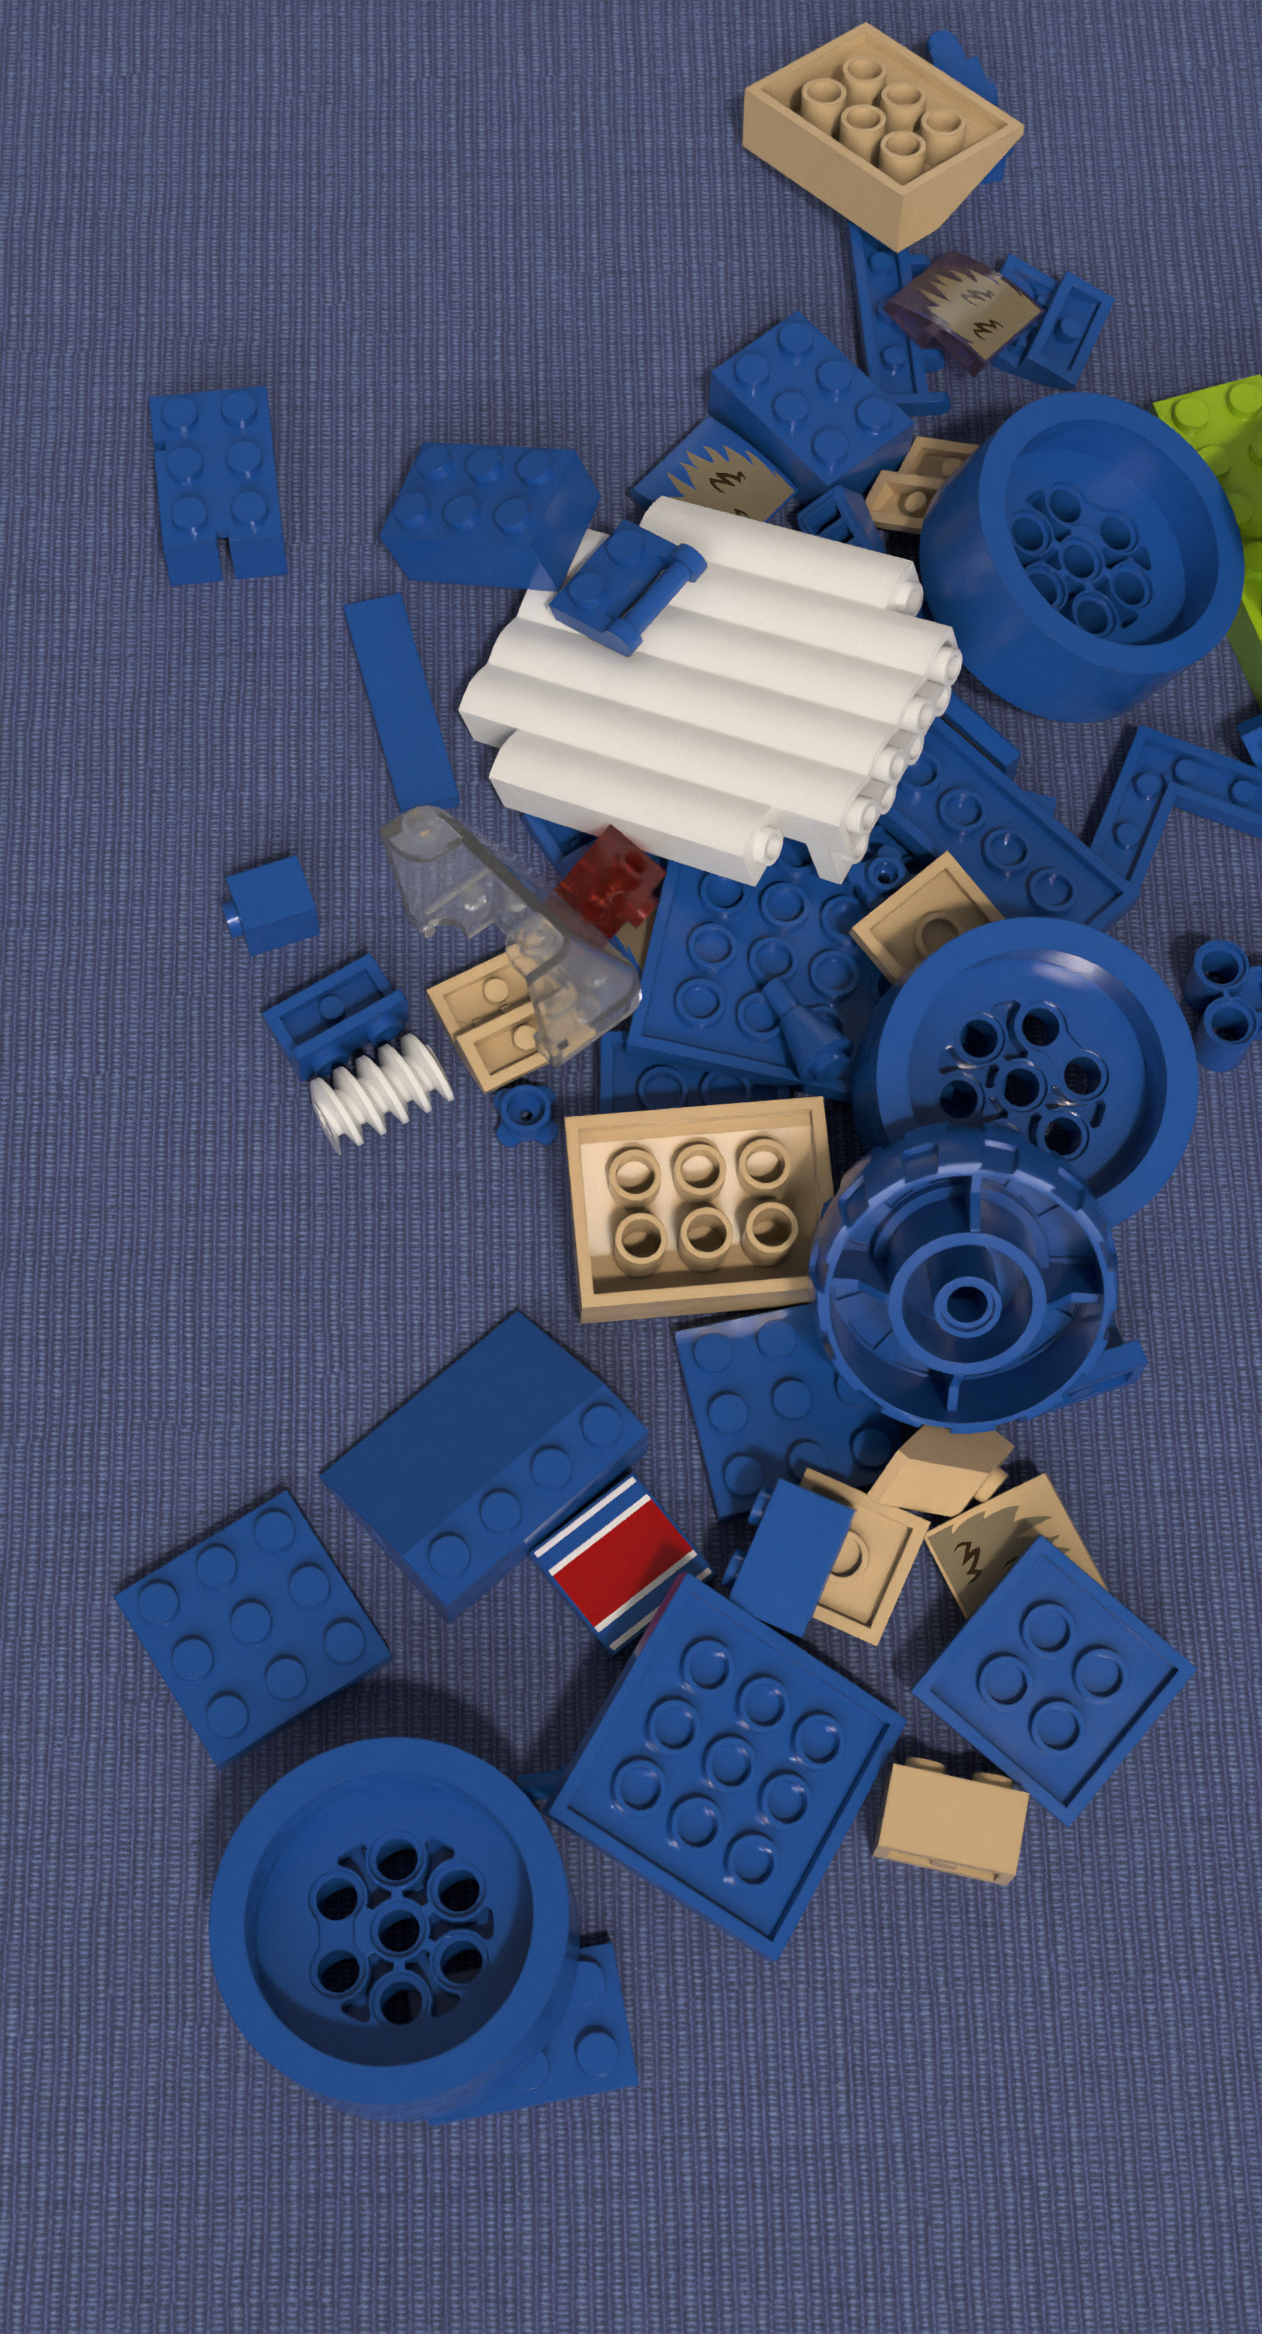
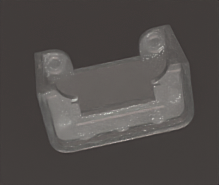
M431 805L414 807L379 829L408 921L426 939L436 933L435 926L442 925L459 927L462 934L471 939L492 923L507 936L505 944L508 960L513 968L526 980L539 1030L533 1035L536 1049L555 1069L626 1019L638 1008L642 999V990L638 972L633 964L519 855L442 808Z

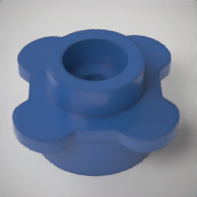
M880 847L875 857L865 862L860 861L857 864H853L847 874L848 882L856 886L859 900L871 912L916 876L909 873L901 862L902 854L895 847ZM886 876L890 882L883 884L879 882L878 878Z
M519 1085L512 1089L504 1088L497 1092L494 1097V1107L500 1112L501 1125L496 1131V1137L501 1145L507 1148H514L520 1142L537 1141L541 1145H549L557 1139L559 1127L552 1121L551 1108L556 1103V1096L553 1090L544 1085ZM523 1112H529L532 1118L529 1121H523L520 1115Z

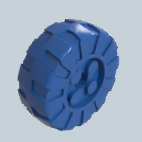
M942 1122L905 1131L904 1139L886 1148L874 1147L857 1160L842 1176L838 1193L834 1198L824 1203L814 1229L808 1258V1295L814 1323L824 1350L837 1373L854 1392L862 1390L874 1400L879 1412L916 1428L925 1424L948 1428L950 1434H972L995 1431L996 1425L1022 1417L1028 1421L1046 1412L1064 1400L1062 1393L1081 1374L1086 1376L1090 1374L1109 1341L1108 1325L1113 1311L1118 1309V1259L1114 1238L1101 1206L1092 1194L1087 1182L1054 1149L1048 1154L1028 1142L1025 1133L1001 1125L983 1122L981 1128L953 1127L950 1122Z

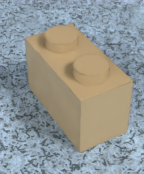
M906 1758L905 1766L893 1763L886 1776L872 1856L1007 1886L1016 1876L1030 1793L1013 1790V1780L996 1774L973 1773L972 1780L945 1775L946 1766L932 1760Z

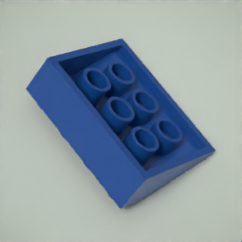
M517 1310L323 1472L319 1478L449 1625L529 1556L530 1551L563 1527L642 1459L648 1451L649 1430L604 1382Z

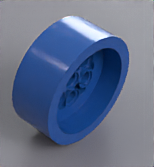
M1066 392L1049 395L1019 409L952 472L938 488L928 506L920 534V572L927 602L935 622L953 628L958 649L962 653V663L981 683L1002 699L1031 714L1060 722H1101L1116 718L1140 705L1207 655L1222 640L1236 617L1243 592L1245 565L1239 527L1229 500L1209 466L1179 433L1159 418L1129 402L1097 393Z
M1051 917L1009 918L981 925L950 940L906 971L887 990L870 1015L858 1043L851 1080V1102L854 1123L864 1154L874 1147L886 1148L904 1139L905 1131L942 1122H950L953 1127L981 1128L983 1122L1005 1126L1025 1133L1028 1142L1050 1154L1052 1151L1045 1143V1129L1050 1122L1059 1124L1066 1131L1069 1141L1067 1150L1062 1157L1087 1182L1092 1194L1107 1217L1110 1229L1127 1220L1143 1208L1162 1189L1173 1174L1185 1152L1192 1133L1199 1095L1198 1065L1191 1032L1180 1006L1160 976L1143 958L1110 935L1087 925ZM1026 1015H1033L1039 1018L1045 1025L1047 1034L1043 1046L1034 1045L1025 1038L1022 1023ZM964 1026L974 1027L984 1036L986 1048L982 1057L970 1056L961 1046L960 1035ZM1068 1063L1079 1065L1087 1075L1088 1086L1083 1095L1072 1092L1065 1083L1064 1071ZM1007 1074L1018 1076L1023 1080L1027 1088V1098L1022 1107L1012 1105L1003 1094L1002 1084ZM945 1086H953L963 1093L966 1100V1110L961 1118L949 1116L943 1110L940 1103V1094Z
M381 1737L356 1741L316 1755L279 1779L258 1799L233 1834L221 1859L210 1902L208 1931L210 1956L215 1979L233 2021L246 2040L267 2062L308 2095L343 2113L369 2120L418 2122L438 2119L480 2104L503 2090L536 2059L551 2040L569 2004L580 1958L581 1929L573 1885L553 1835L539 1811L511 1779L491 1764L454 1746L427 1739ZM400 1850L415 1852L418 1856L417 1866L411 1875L398 1881L389 1880L384 1877V1865L389 1856ZM461 1880H470L480 1886L479 1896L471 1908L465 1911L454 1912L445 1907V1895L454 1883ZM341 1889H351L357 1892L358 1902L356 1909L350 1916L336 1921L325 1917L326 1902L333 1893ZM405 1919L414 1920L419 1923L420 1933L415 1945L402 1952H394L387 1949L385 1943L386 1935L392 1925ZM470 1950L482 1956V1968L474 1980L464 1984H457L448 1980V1964L456 1954L461 1951ZM343 1959L357 1961L360 1969L356 1983L344 1992L329 1991L326 1986V1976L329 1969L336 1962ZM407 1990L416 1991L421 1994L422 2007L417 2018L404 2025L389 2022L387 2015L388 2006L394 1996Z

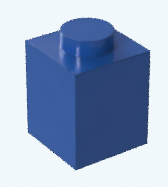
M297 855L225 877L230 900L220 903L223 917L231 939L243 936L250 957L320 935L317 909Z

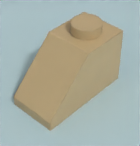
M924 1424L898 1449L867 1493V1496L875 1503L956 1517L974 1499L982 1504L995 1495L1009 1476L1000 1466L1015 1446L997 1431L950 1434L948 1428Z

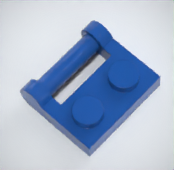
M624 519L549 603V607L555 620L623 656L630 657L643 642L641 634L687 582L695 583L708 568L707 562L690 545L681 543L678 546ZM665 569L661 576L654 582V580L659 576L661 571ZM632 607V609L625 615V617L621 619L623 614H625Z

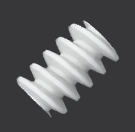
M409 1033L401 1037V1055L388 1044L378 1048L379 1067L366 1055L357 1058L355 1061L357 1079L346 1068L341 1066L333 1070L334 1090L320 1077L310 1081L311 1101L314 1111L328 1140L339 1155H341L339 1136L344 1133L357 1146L364 1144L362 1124L369 1123L380 1135L387 1133L385 1113L389 1111L403 1124L409 1122L407 1102L411 1100L425 1113L432 1111L430 1091L434 1089L448 1102L454 1100L448 1078L428 1044L424 1045L416 1036Z

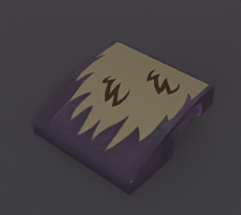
M951 250L943 254L892 297L882 308L922 350L936 338L973 377L977 376L1033 326L1045 312L1028 294L997 271L975 259Z

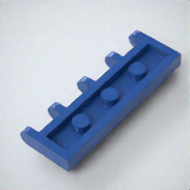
M847 219L846 237L864 374L908 416L942 415L949 412L951 409L949 394L945 392H928L926 372H936L945 366L944 353L940 349H922L919 325L931 324L938 319V315L927 308V306L937 307V305L931 301L916 302L913 278H922L931 273L930 257L924 254L909 255L908 247L896 253Z

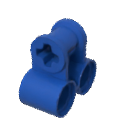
M1216 939L1206 942L1198 948L1182 983V994L1185 1002L1193 1010L1203 1014L1192 1037L1197 1061L1211 1071L1226 1072L1235 1069L1242 1063L1253 1040H1262V966L1249 967L1246 953L1237 944L1229 940ZM1203 972H1216L1222 975L1227 983H1214ZM1219 1027L1231 1031L1236 1036L1237 1041H1225L1219 1038L1214 1033L1213 1028Z

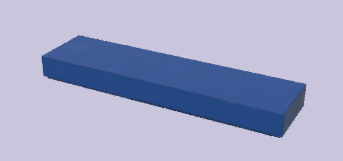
M401 592L343 605L346 625L401 820L460 806L458 789Z

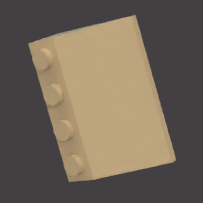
M867 22L748 86L744 92L742 146L896 253L936 231L1022 137L1024 132V124Z
M823 1096L564 1117L580 1324L797 1306L810 1303L808 1295V1258L810 1246L824 1203L834 1198Z

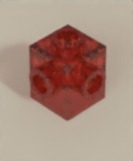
M610 824L554 889V892L583 916L586 921L611 940L626 922H629L637 929L658 905L660 900L652 892L666 876L667 872Z

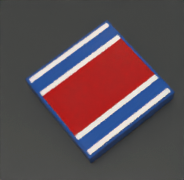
M633 1472L529 1552V1559L612 1661L642 1638L678 1574L688 1572L706 1585L714 1581L717 1575L716 1571Z

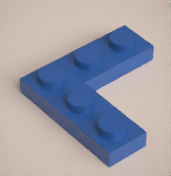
M1139 725L1090 849L1139 891L1173 806L1262 839V769Z

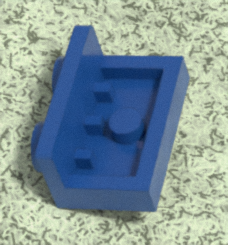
M368 953L262 1012L263 1023L298 1078L303 1082L315 1074L318 1077L332 1074L334 1069L344 1066L349 1061L350 1054L370 1043L372 1046H380L394 1039L402 1032L404 1024L409 1022L408 999L401 989L396 991L393 989L371 953Z

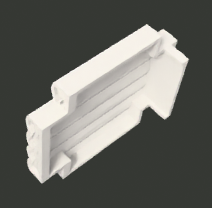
M665 496L659 497L649 507L639 526L678 546L681 543L690 545L703 556L708 568L695 583L687 582L641 634L643 642L630 657L623 656L555 620L549 603L559 592L527 590L517 617L499 634L488 663L469 682L458 709L475 741L500 748L493 763L489 779L504 807L756 887L766 867L773 865L778 859L784 837L806 843L819 878L842 884L851 866L859 863L865 855L869 834L881 814H886L892 807L897 785L908 765L915 764L920 757L924 745V737L935 717H940L947 709L951 697V685L957 680L962 666V653L958 649L953 628L916 617L922 605L924 592L913 561ZM590 529L586 530L560 591L610 536L609 534ZM663 569V570L661 571V573H660L659 576L654 580V582L661 576V574L665 571V569ZM632 607L625 614H623L621 619L625 617V615L632 609Z

